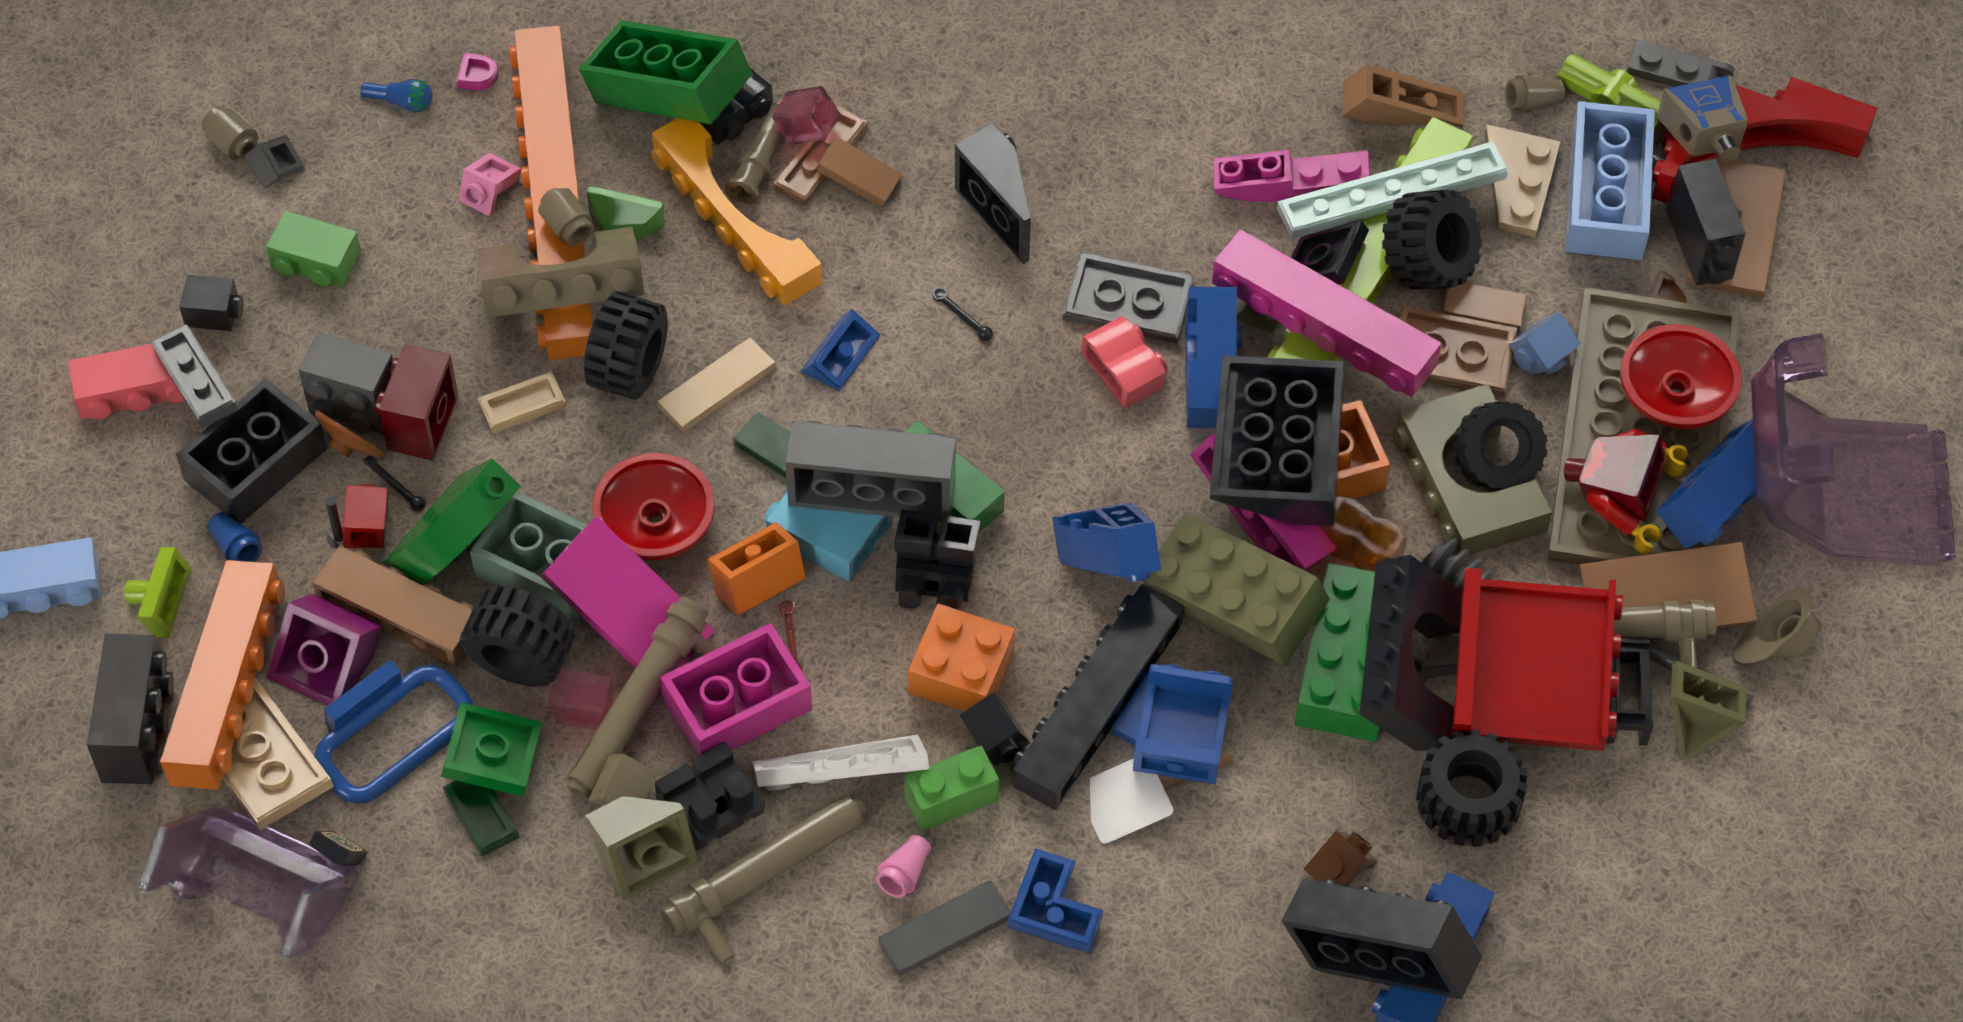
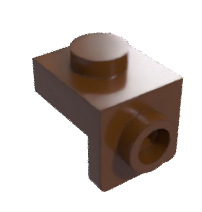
M1336 830L1304 867V870L1316 881L1330 880L1338 885L1349 887L1366 866L1373 867L1378 860L1369 853L1373 848L1372 845L1357 832L1353 831L1349 835L1348 833Z

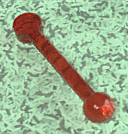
M785 600L780 603L779 611L784 615L788 651L802 671V664L797 658L792 614L795 612V604L790 600Z

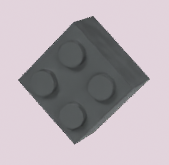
M317 332L298 369L309 412L315 416L316 410H319L332 419L347 422L353 429L360 432H369L370 429L380 432L381 419L380 415L375 411L376 400L381 390L386 391L389 384V369L393 360L392 353Z

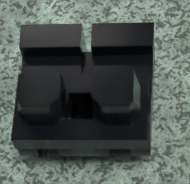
M901 509L894 539L895 551H897L895 591L898 592L900 607L911 609L919 607L922 595L937 597L936 605L939 603L959 610L963 601L968 602L976 564L980 529L979 520L944 515L940 534H937L938 514Z
M726 742L693 759V771L686 763L655 781L657 800L680 803L684 808L696 851L706 847L708 841L716 837V839H719L744 825V820L750 816L756 818L764 813V800L743 770L741 771L736 764L733 753Z

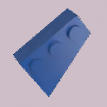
M1189 286L1185 324L1187 428H1216L1222 355L1237 356V349H1241L1242 326L1237 325V287Z

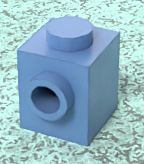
M1557 312L1540 319L1508 345L1514 353L1516 363L1532 376L1545 371L1547 376L1567 364L1564 357L1581 345V342L1562 314Z

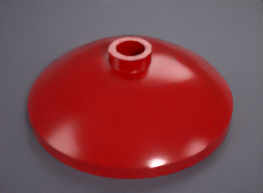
M1662 325L1640 334L1626 349L1620 367L1621 385L1633 407L1646 418L1672 428L1694 429L1715 423L1732 409L1741 389L1740 366L1730 348L1715 335L1689 325ZM1672 389L1679 390L1681 393L1674 392Z
M645 453L619 462L602 477L594 492L592 512L593 518L596 516L600 518L642 560H663L688 551L705 536L713 521L715 502L710 482L694 464L671 454ZM655 516L662 519L657 523L648 522L651 517Z

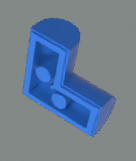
M1035 848L1008 918L1007 926L1009 929L1090 954L1100 929L1103 910L1063 898L1075 867V860Z

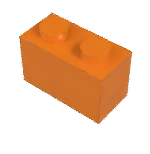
M777 522L708 559L716 596L737 616L806 579L798 541Z

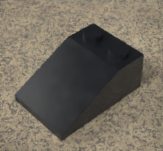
M991 123L955 144V189L1021 263L1025 264L1029 261L1031 216L1017 157V148L1013 139L1007 133L1002 134Z

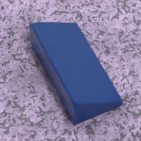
M851 309L841 315L800 372L840 391L881 334Z

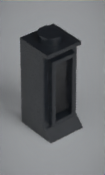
M1621 638L1619 659H1612L1611 669L1612 673H1619L1617 698H1610L1609 712H1617L1615 738L1618 730L1638 731L1639 745H1648L1654 726L1651 714L1650 640ZM1620 662L1636 663L1638 710L1621 709ZM1608 737L1606 743L1614 744L1615 738Z

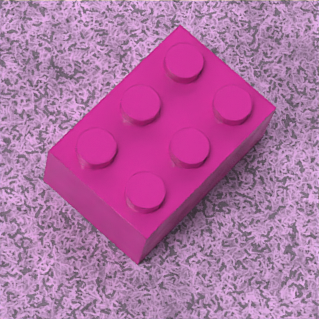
M771 623L660 676L663 702L697 757L723 742H726L730 750H733L812 710L811 685Z

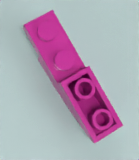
M1290 150L1214 158L1215 194L1249 202H1278L1371 176L1368 150L1294 159L1291 157Z

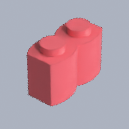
M1121 316L1083 336L1082 355L1124 408L1164 388L1167 373L1166 362L1158 352H1153L1145 345L1144 334L1138 325L1131 324L1125 317Z

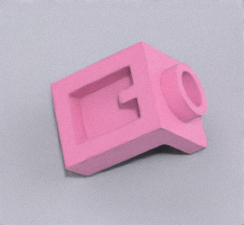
M491 153L486 154L464 168L458 200L490 216L495 211L497 195L519 181L521 168Z

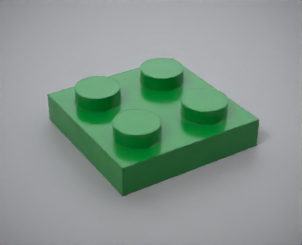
M460 702L441 777L524 797L542 722Z

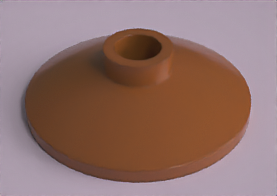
M316 410V418L324 430L332 437L329 446L348 458L353 451L374 457H384L386 454L345 426Z

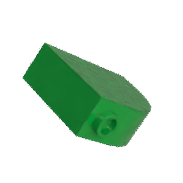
M492 458L455 478L382 563L386 567H395L401 570L408 579L416 583L425 584L451 563L486 528L519 490L521 485Z

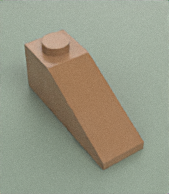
M1366 64L1343 82L1342 116L1365 123L1427 125L1431 118L1434 117L1454 127H1462L1463 92Z

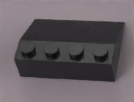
M1222 355L1210 488L1211 500L1290 524L1334 526L1344 396V361Z

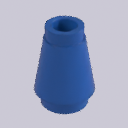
M224 512L213 515L208 521L207 529L226 560L256 562L262 553V545L257 533Z

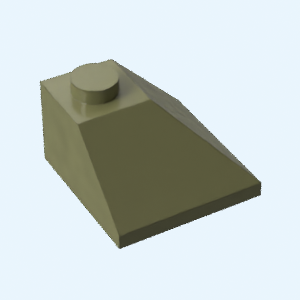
M622 796L585 815L594 845L623 901L699 863L685 811L680 803Z

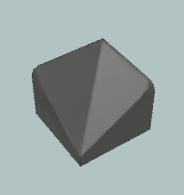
M287 135L261 143L244 156L259 184L264 188L305 168Z

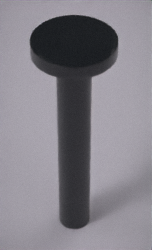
M328 497L325 500L333 538L328 534L327 542L331 547L338 548L339 544L337 542L343 540V531L335 498Z

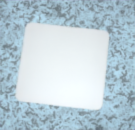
M1134 758L1090 778L1091 823L1100 842L1103 844L1110 843L1173 814L1174 809L1158 775L1132 771Z

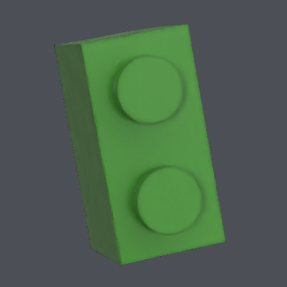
M289 211L284 212L266 245L270 265L278 273L284 276L297 274L308 277L313 283L322 287H328L331 284L343 288L361 253L357 231Z
M982 745L932 764L927 770H917L905 775L904 794L921 831H924L999 801V778Z

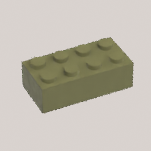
M1187 512L1183 514L1159 549L1161 570L1150 572L1151 577L1142 580L1146 586L1184 605V615L1286 666L1330 600L1317 576Z

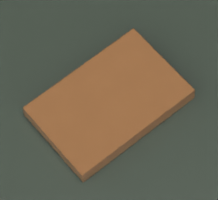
M1401 306L1400 320L1442 343L1438 364L1425 382L1466 390L1488 384L1493 395L1504 397L1513 354L1508 344L1516 338L1517 327Z

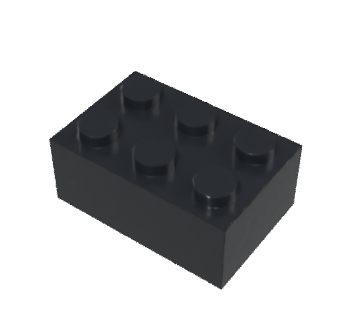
M266 378L236 402L238 411L209 425L176 454L184 481L218 509L241 524L327 450L321 423Z
M104 635L87 747L101 783L152 784L154 770L160 771L162 768L160 760L163 749L161 745H158L159 734L166 733L168 729V710L163 707L165 697H171L173 694L174 676L173 672L167 671V655L165 651H160L155 635Z

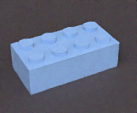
M1578 101L1571 134L1565 252L1635 260L1643 259L1650 229L1655 109Z

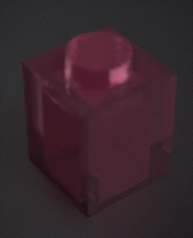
M817 86L787 91L773 113L772 118L789 144L793 145L826 140L841 113L824 87Z
M562 669L559 684H552L548 700L549 709H554L556 724L597 730L612 706L614 698L612 677Z

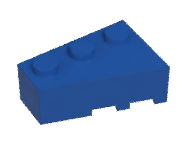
M1131 502L1052 517L1058 558L1062 565L1120 578L1126 577V581L1130 582L1148 579L1151 577L1150 572L1161 570L1154 521Z

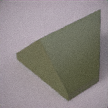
M1679 661L1672 664L1671 705L1680 760L1695 757L1746 723V686Z

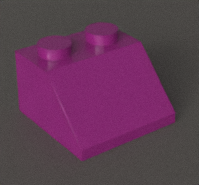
M309 594L289 602L266 678L329 706L354 687L374 656L383 626L315 594Z

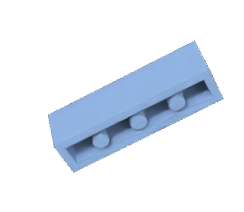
M92 537L0 552V619L8 616L10 612L27 610L33 613H40L48 610L53 605L68 603L73 606H83L90 603L92 599L102 598L99 558Z

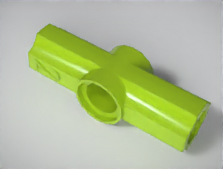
M1570 54L1564 61L1557 76V79L1562 80L1564 87L1590 100V103L1655 109L1654 134L1660 131L1662 128L1660 127L1661 121L1658 119L1657 114L1661 100L1639 89L1632 75L1621 69H1614L1608 72L1576 54Z

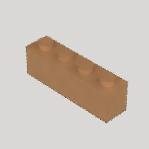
M339 545L313 581L317 596L382 625L381 633L454 669L458 668L467 655L462 648L463 645L460 643V636L474 607L465 601L455 602L443 596L436 587L425 583L421 585L408 579L405 573L395 567L386 568L374 562L363 551H351Z

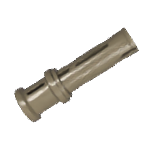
M781 102L772 103L770 111L749 152L739 157L737 162L738 170L735 176L730 178L725 185V191L731 199L750 205L757 201L759 196L758 188L762 180H766L771 172L769 162L794 115L793 109L788 104L784 103L780 113H778Z

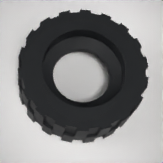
M1489 402L1484 403V406H1476L1469 415H1465L1462 418V423L1455 432L1456 440L1453 442V450L1456 452L1455 461L1462 469L1461 473L1465 477L1472 480L1471 483L1476 486H1483L1484 489L1503 490L1532 481L1536 478V473L1542 470L1544 466L1543 461L1547 457L1548 452L1546 450L1547 434H1544L1542 422L1536 419V414L1531 410L1524 409L1523 405L1518 403ZM1497 426L1511 429L1519 443L1515 459L1504 466H1496L1490 463L1485 458L1482 450L1484 436L1490 429Z

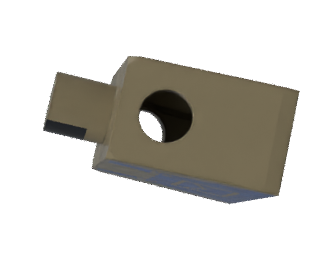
M1731 75L1664 89L1657 117L1690 155L1700 156L1715 153L1721 163L1732 162L1740 155L1739 145L1742 142L1748 120Z

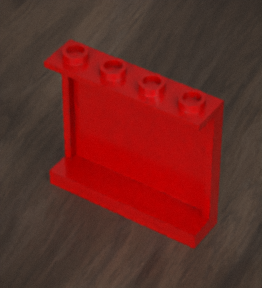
M1465 568L1462 583L1452 735L1453 732L1462 730L1464 736L1470 735L1471 730H1480V736L1488 737L1489 732L1497 735V742H1504L1506 740L1508 743L1604 751L1607 738H1615L1617 712H1609L1610 698H1617L1619 673L1611 672L1612 659H1619L1621 634L1613 633L1614 620H1621L1623 595H1615L1616 580L1609 581L1608 589L1481 579L1482 569Z

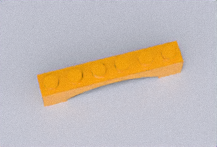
M677 118L652 132L653 150H651V156L656 166L660 170L668 169L673 175L672 180L678 192L683 196L686 194L691 196L698 215L704 221L710 219L714 223L716 233L725 246L732 244L737 250V256L743 268L747 272L755 271L760 277L759 282L763 291L769 298L776 296L785 306L822 284V263L800 238L790 241L764 230L746 218L726 198L716 183L707 161L713 157L711 135L700 122Z

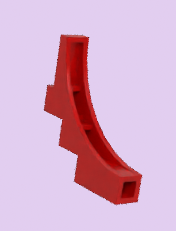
M1794 77L1790 78L1785 91L1777 90L1774 98L1736 85L1748 120L1739 148L1744 150L1764 146H1804L1830 150L1858 158L1869 135L1878 108ZM1661 122L1660 127L1666 128ZM1666 128L1662 144L1666 145L1662 155L1666 157V160L1658 159L1652 172V182L1656 183L1652 199L1667 203L1671 197L1679 165L1717 158L1715 153L1700 156L1690 155Z

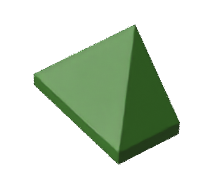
M594 186L588 187L589 212L601 231L633 227L635 240H639L663 229L665 224L663 202Z

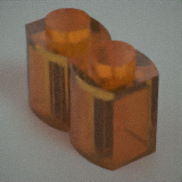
M1341 496L1336 498L1334 526H1321L1337 548L1331 553L1332 556L1344 561L1353 562L1357 569L1375 572L1377 561L1404 555L1407 536L1399 526L1387 519L1372 516L1362 504L1353 499Z

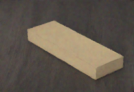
M750 337L658 400V408L684 433L776 369L775 361Z

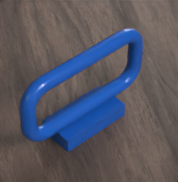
M389 660L324 709L325 724L332 731L325 735L318 743L314 757L331 778L334 786L332 789L345 801L352 803H368L381 796L450 743L456 717L369 784L362 787L353 786L331 761L332 752L425 682L438 684L453 700L458 709L460 702L474 705L468 692L452 674L444 668L428 665L420 666L402 678L401 671Z

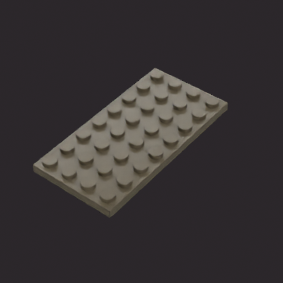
M1584 287L1577 330V338L1581 345L1575 349L1547 558L1584 564L1642 556L1634 548L1633 541L1635 536L1632 534L1626 536L1586 504L1579 483L1568 482L1564 478V466L1568 458L1587 459L1595 439L1598 437L1615 436L1632 429L1640 430L1648 435H1659L1661 441L1666 443V448L1668 449L1677 444L1683 445L1687 449L1688 456L1684 461L1686 464L1685 470L1677 477L1670 476L1664 471L1646 521L1639 520L1638 523L1642 527L1652 524L1660 529L1661 538L1657 543L1644 537L1647 542L1654 546L1651 554L1685 550L1656 510L1726 437L1730 411L1715 423L1700 428L1678 429L1658 424L1637 411L1627 399L1620 380L1621 362L1626 349L1636 337L1654 327L1669 324L1689 325L1703 329L1722 340L1736 357L1741 311ZM1672 389L1674 392L1681 393L1679 390ZM1716 539L1705 546L1700 541L1687 549L1714 546Z

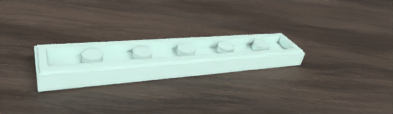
M1489 142L1278 201L1277 211L1290 238L1294 239L1386 213L1389 209H1393V202L1397 198H1402V195L1406 193L1448 189L1449 191L1461 192L1507 179L1508 169L1494 142Z

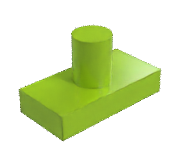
M160 547L150 580H128L124 587L125 601L128 604H141L137 617L151 635L168 639L192 570L175 547Z

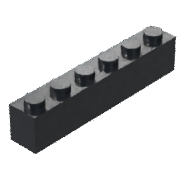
M1144 584L1139 586L1133 596L1130 594L1126 595L1117 612L1119 617L1113 626L1107 624L1101 631L1096 642L1097 649L1091 657L1085 655L1079 663L1075 672V677L1077 678L1071 687L1064 686L1060 690L1054 702L1055 710L1048 719L1043 717L1038 722L1032 735L1033 742L1027 750L1020 749L1013 759L1010 770L1013 772V788L1055 811L1057 810L1150 670V665L1157 663L1182 626L1184 605Z

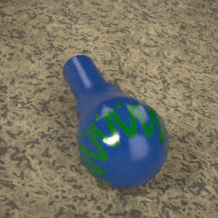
M420 79L392 82L389 85L363 82L360 87L361 97L387 100L391 104H396L405 110L415 113L427 109L433 98L431 87Z

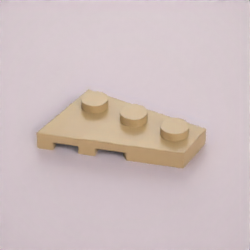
M1486 124V142H1494L1508 169L1507 179L1493 182L1498 229L1536 237L1561 142Z

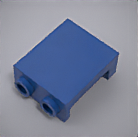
M1174 664L1150 665L1148 686L1139 734L1136 739L1132 771L1216 785L1233 678L1223 676L1216 671L1198 672L1186 670Z

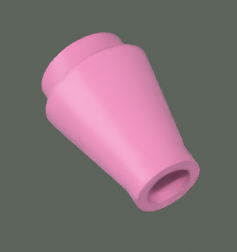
M911 835L906 843L879 865L876 881L885 893L895 898H902L907 893L914 891L925 860L931 852L929 842L919 835Z

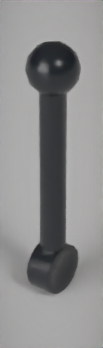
M937 287L933 290V299L937 302H943L977 331L980 340L989 341L992 338V329L988 326L980 325L948 298L945 288Z
M366 456L363 459L365 465L370 467L373 472L375 471L410 502L412 510L421 511L425 508L426 502L423 497L414 496L384 470L372 456Z

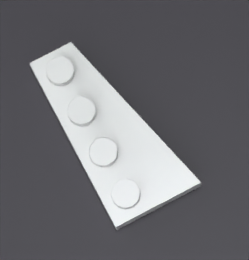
M918 734L752 761L757 786H765L766 790L770 791L786 789L793 783L808 782L810 784H818L832 779L929 769L927 751Z

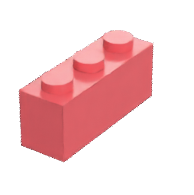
M152 344L68 360L74 400L81 419L88 417L95 420L104 419L112 412L127 409L143 411L149 408L151 404L166 401L171 403L185 402L156 355Z

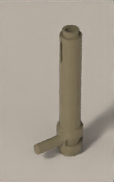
M681 596L677 603L670 605L665 613L666 621L659 623L651 635L653 640L567 776L569 782L566 787L572 793L583 799L589 798L609 755L622 753L661 690L660 676L673 671L679 660L686 658L691 649L699 656L717 649L700 636L707 625L705 619L708 612L699 603Z
M1702 598L1690 599L1688 604H1679L1678 600L1662 601L1661 605L1622 608L1621 620H1614L1613 633L1621 634L1622 639L1663 638L1665 642L1678 641L1680 662L1697 668L1695 640H1705L1706 635L1716 634L1714 602H1704Z
M845 795L707 879L703 877L698 878L688 884L687 891L682 894L678 891L666 898V903L659 907L664 923L674 936H679L682 933L689 935L699 929L720 963L727 962L735 957L736 954L713 921L723 914V908L862 825L863 819L868 816L864 803L857 795L851 797Z

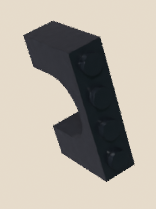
M1406 555L1376 562L1359 714L1411 749L1426 751L1431 746L1436 748L1438 740L1444 736L1449 740L1452 739L1454 707L1431 692L1420 679L1412 655L1413 629H1415L1428 639L1459 633L1462 591L1412 555Z

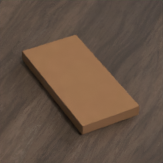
M1716 158L1735 208L1742 212L1740 220L1746 235L1733 279L1720 284L1708 283L1698 286L1763 299L1786 170L1737 160L1721 163ZM1688 268L1686 283L1695 285Z
M1742 542L1584 563L1578 567L1582 587L1608 589L1609 581L1616 580L1615 595H1623L1622 608L1661 605L1662 601L1678 600L1679 604H1688L1690 599L1703 598L1704 602H1714L1716 629L1750 625L1757 622Z

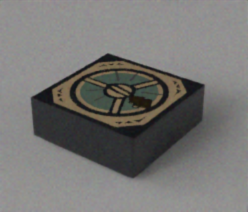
M315 831L309 843L313 849L341 866L359 865L368 853L334 831Z

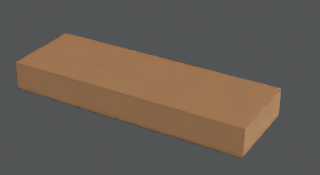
M835 105L773 183L774 189L806 205L828 178L816 171V168L834 138L837 136L854 145L867 128V121Z

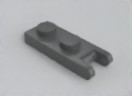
M1637 39L1627 73L1632 76L1676 87L1714 79L1717 74L1723 77L1728 75L1732 77L1734 67L1728 63Z

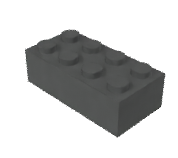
M813 420L806 422L792 421L785 462L788 506L900 517L901 509L938 514V521L943 522L944 515L951 516L956 483V437H946L939 433H907L899 429H867L859 425H828Z

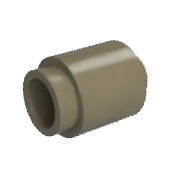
M217 106L211 109L203 118L201 126L205 131V137L231 160L244 159V156L257 146V131L232 109Z
M553 188L542 196L538 213L560 241L567 242L570 246H575L585 241L591 235L594 229L591 223L592 218L570 189Z

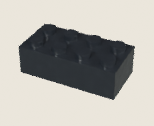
M1302 879L1281 920L1310 967L1317 971L1461 1000L1482 958L1471 935L1459 918L1456 909L1442 900L1431 902L1414 899L1403 893H1396L1395 895L1380 893L1364 886L1352 888L1338 885L1330 880L1319 882Z

